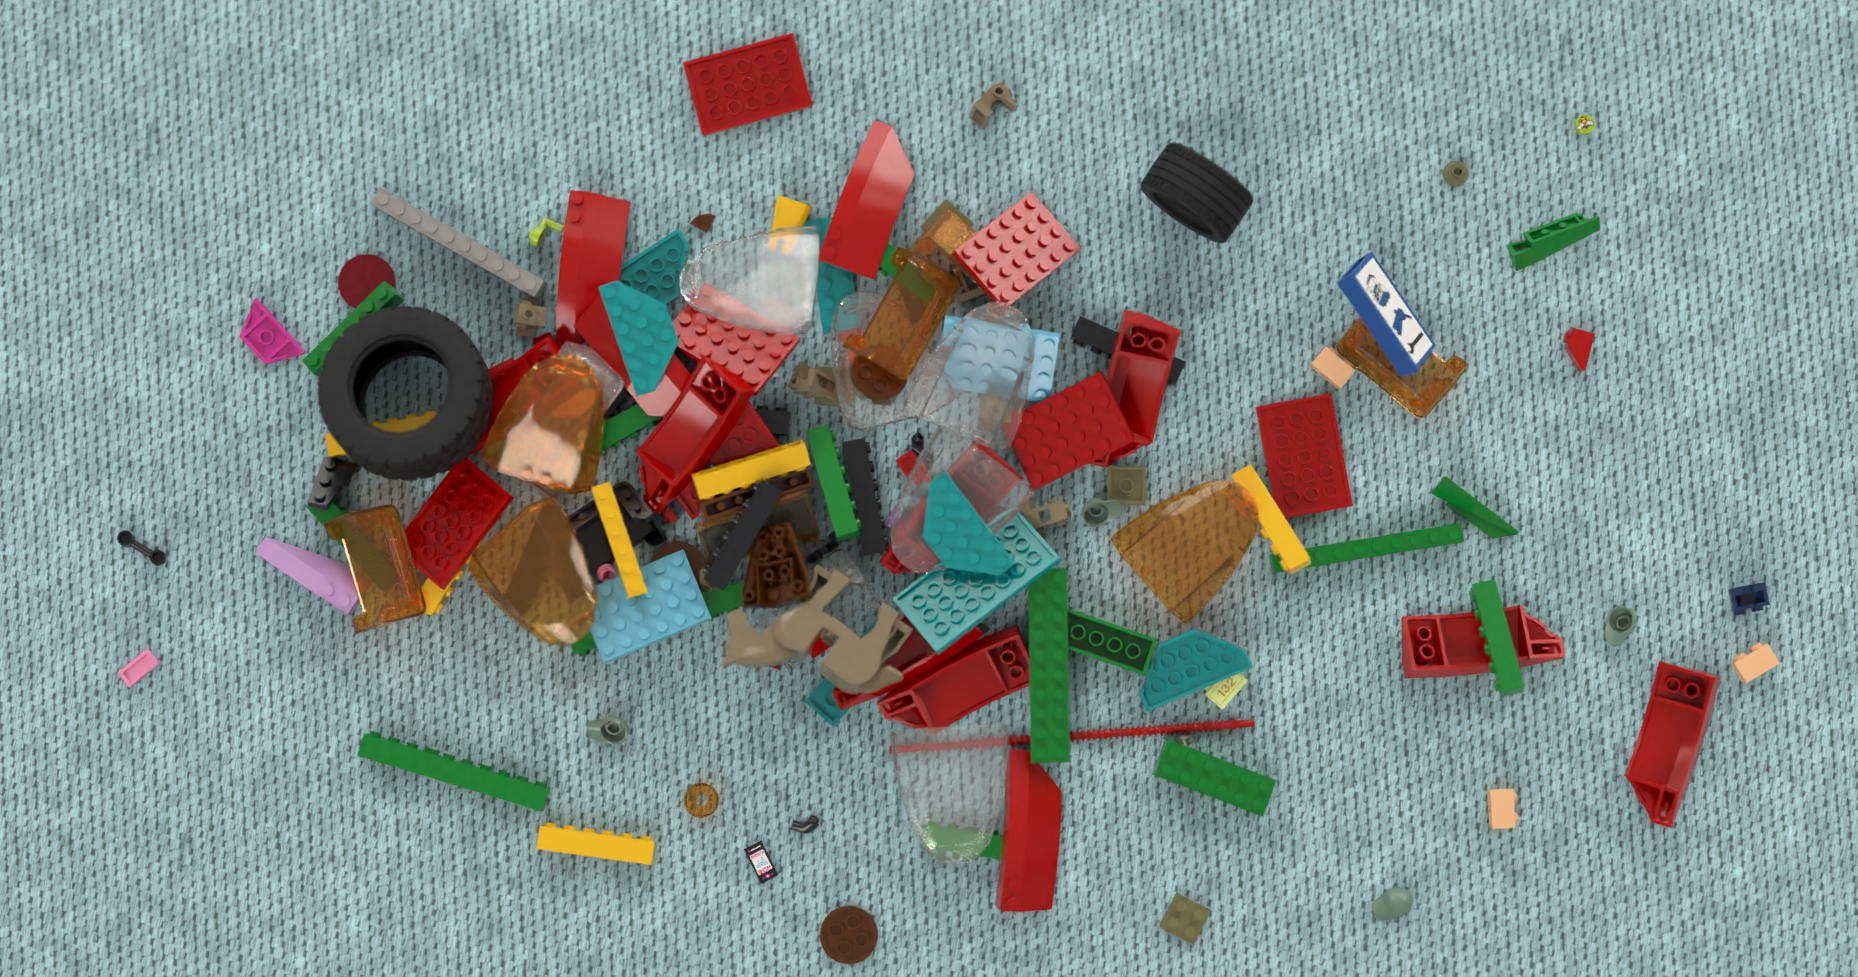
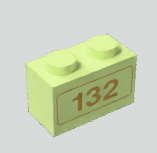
M1239 673L1204 688L1206 690L1204 695L1223 710L1248 680Z

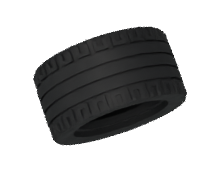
M1174 142L1166 145L1140 184V188L1146 197L1162 211L1193 232L1217 243H1224L1228 240L1253 203V197L1249 190L1229 172L1202 154Z

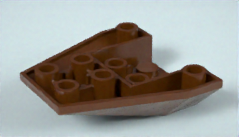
M790 522L761 528L755 537L742 589L743 608H777L805 602L809 597V574Z

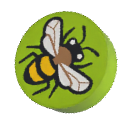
M1589 115L1579 116L1574 123L1575 130L1583 135L1590 133L1595 125L1593 118Z

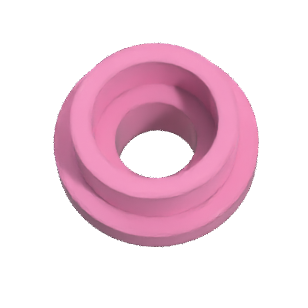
M604 564L597 570V577L603 582L611 580L616 576V569L611 564Z

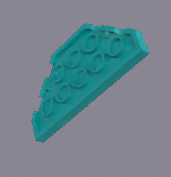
M679 228L623 264L620 282L666 305L679 298L689 250V243Z
M619 281L599 286L598 288L636 397L655 391L679 343L667 305Z
M944 471L930 482L923 538L945 568L1002 575L1016 564L947 471Z
M1193 629L1158 645L1139 695L1146 712L1249 670L1253 668L1246 649L1200 630Z

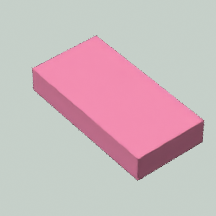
M147 648L117 673L127 686L131 688L156 668L160 662L150 649Z

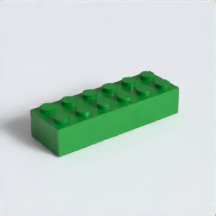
M1067 608L1068 650L1145 676L1157 642L1156 638Z
M1167 738L1164 740L1152 775L1262 817L1276 783V780Z

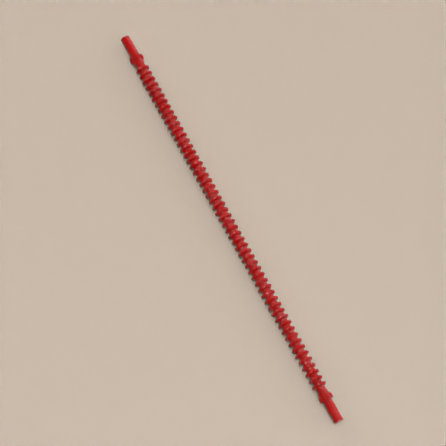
M1221 719V722H1218V720H1215V722L1210 720L1209 723L1206 721L1201 723L1199 721L1197 724L1195 722L1193 724H1190V722L1184 724L1182 722V725H1179V723L1173 725L1171 723L1170 726L1167 724L1165 726H1162V724L1156 726L1154 724V727H1151V725L1145 727L1143 725L1142 728L1140 726L1128 728L1127 726L1126 729H1123V727L1117 729L1115 727L1114 730L1112 728H1109V730L1104 728L1103 731L1099 728L1098 731H1095V729L1092 731L1087 729V732H1084V730L1078 732L1076 730L1075 733L1070 731L1069 736L1071 742L1074 740L1079 742L1080 739L1084 742L1085 739H1088V741L1090 739L1095 741L1096 738L1107 740L1108 737L1110 739L1113 737L1116 739L1121 737L1123 739L1124 736L1127 738L1129 736L1134 738L1135 735L1146 737L1147 734L1151 737L1152 734L1155 736L1157 734L1162 736L1163 733L1174 735L1175 732L1177 734L1179 732L1183 734L1188 732L1190 734L1191 731L1194 733L1199 731L1201 733L1202 730L1205 732L1207 730H1210V732L1216 730L1218 732L1219 729L1224 731V729L1236 730V728L1255 727L1254 719L1236 721L1235 719H1230L1229 721ZM1021 734L1020 737L1009 735L1006 738L1004 735L1003 738H1000V736L998 738L993 736L992 739L981 737L980 740L978 738L975 740L972 738L967 740L965 738L964 741H961V739L959 741L954 739L953 742L942 740L941 743L938 740L936 743L933 741L928 743L926 741L925 744L920 742V744L908 743V745L889 746V753L909 752V754H913L919 751L921 753L923 751H926V753L932 751L933 753L934 750H937V752L943 750L945 752L946 749L948 751H951V749L956 751L958 748L961 751L962 748H965V750L971 748L973 750V747H976V749L982 747L984 749L985 746L989 749L990 746H993V748L999 746L1000 748L1001 745H1004V747L1010 745L1012 747L1013 744L1015 746H1018V744H1021V746L1026 744L1028 746L1031 740L1028 734L1026 736Z

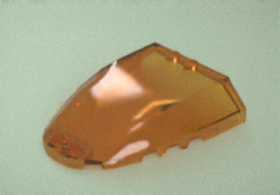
M552 355L545 361L540 363L538 361L525 374L502 406L488 434L481 457L496 472L570 495L591 491L601 455L604 424L603 390L601 381L594 374V369L583 360L569 355Z
M1212 480L1191 487L1156 504L1126 524L1111 536L1110 539L1119 555L1170 613L1183 623L1188 624L1213 599L1244 557L1258 529L1259 510L1254 497L1242 485L1231 480Z
M552 496L527 505L471 556L468 572L491 601L515 623L543 642L551 645L567 646L578 642L592 628L596 619L594 612L595 605L598 604V598L593 577L590 575L587 567L588 561L584 558L581 550L582 545L574 534L576 531L558 500Z

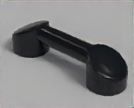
M121 531L118 534L117 541L120 545L132 547L150 558V561L155 566H161L166 562V554L163 551H153L137 542L129 531Z

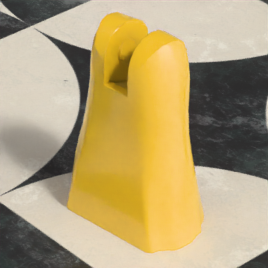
M777 195L769 248L776 250L779 238H785L782 253L789 254L811 212L812 206Z

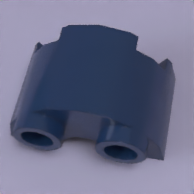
M1765 582L1728 589L1734 616L1746 614L1745 610L1747 609L1755 612L1763 610V606L1770 605Z

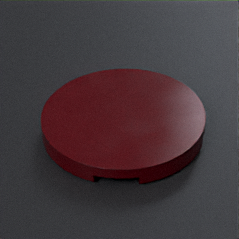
M362 254L353 257L343 266L338 278V288L344 301L356 309L383 281L396 289V278L392 267L384 259L372 254Z

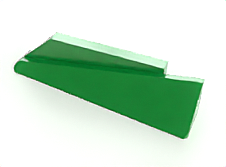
M1575 213L1524 232L1525 240L1506 245L1516 271L1526 268L1599 231L1600 218L1595 216L1589 219L1584 218L1583 214Z
M1446 476L1441 478L1431 492L1434 496L1446 501V506L1492 539L1517 535L1519 531Z

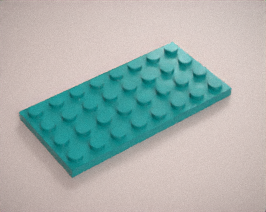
M1014 506L988 525L1016 564L1002 575L945 568L942 562H940L892 598L896 606L937 654H940L1061 561L1060 557Z

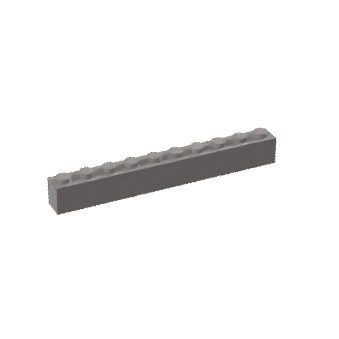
M381 187L370 203L380 211L539 300L547 286L543 279Z

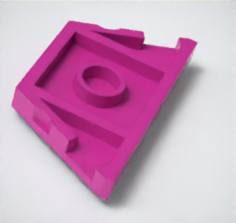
M255 298L250 314L247 315L245 320L246 324L239 335L240 338L265 365L305 354L306 351L259 299Z

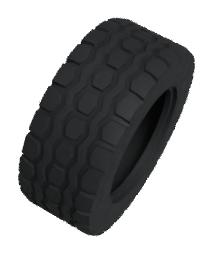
M411 306L395 307V309H381L376 311L374 315L370 313L360 318L357 324H351L343 331V336H339L330 347L331 352L326 354L322 364L323 369L320 370L318 378L320 413L333 438L349 457L365 470L392 480L414 481L418 480V478L421 480L437 476V473L442 474L452 469L456 463H461L481 441V435L485 434L490 422L489 417L492 416L494 401L492 399L494 397V389L491 375L471 338L458 324L449 320L448 317L420 307L412 309ZM420 356L435 360L447 369L449 378L447 397L442 408L429 422L419 428L405 432L385 431L368 422L365 413L366 392L374 376L384 366L400 358Z

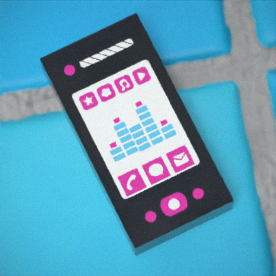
M762 840L744 849L761 884L778 876L777 870Z

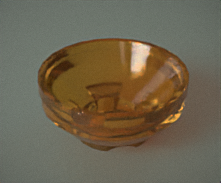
M707 783L692 785L684 796L686 810L697 818L711 816L719 805L717 791ZM704 794L708 797V803L705 806H700L697 803L698 795Z

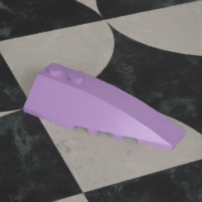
M269 537L264 538L255 552L346 614L352 615L373 583L340 561Z

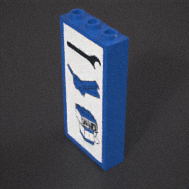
M1370 252L1356 260L1338 280L1337 284L1400 376L1404 377L1407 374L1412 376L1420 370L1418 367L1426 362L1425 359L1432 355L1431 351L1436 345L1375 255Z

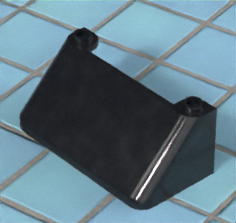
M622 481L612 487L632 548L644 540L649 546H657L667 540L655 515L630 482ZM594 500L540 534L533 541L536 552L571 603L582 596L584 592L581 584L582 581L596 573L600 566L610 564L615 560Z

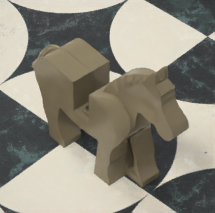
M817 564L813 570L810 595L806 601L802 602V605L780 615L762 633H758L752 625L747 624V617L743 611L734 610L730 612L727 619L729 640L727 645L724 646L726 658L722 662V667L733 664L745 667H767L779 665L792 659L803 661L821 637L823 638L822 641L828 646H832V648L821 661L819 673L843 692L849 694L870 693L879 691L903 679V674L891 665L882 666L895 658L911 636L913 629L897 619L899 612L882 602L878 610L875 627L870 633L859 639L842 622L824 613L849 586L851 580L836 569L830 573Z

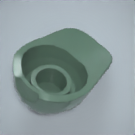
M1093 498L1083 506L1081 514L1086 525L1098 527L1118 518L1122 512V505L1118 500L1104 501L1101 498Z
M1617 606L1609 612L1605 628V639L1609 644L1620 646L1627 636L1634 631L1636 616L1631 608Z
M607 716L604 719L592 720L587 725L589 736L600 742L618 745L626 741L629 728L627 723L617 716Z
M1393 887L1374 901L1372 909L1379 920H1390L1407 914L1412 908L1413 899L1407 889Z

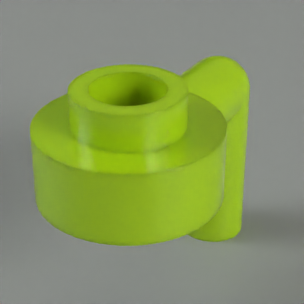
M544 218L539 227L530 231L528 240H530L531 245L539 247L547 227L562 233L564 225Z

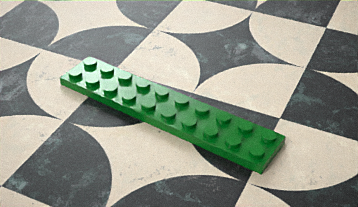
M1051 568L1028 586L1031 763L1070 762L1067 568Z

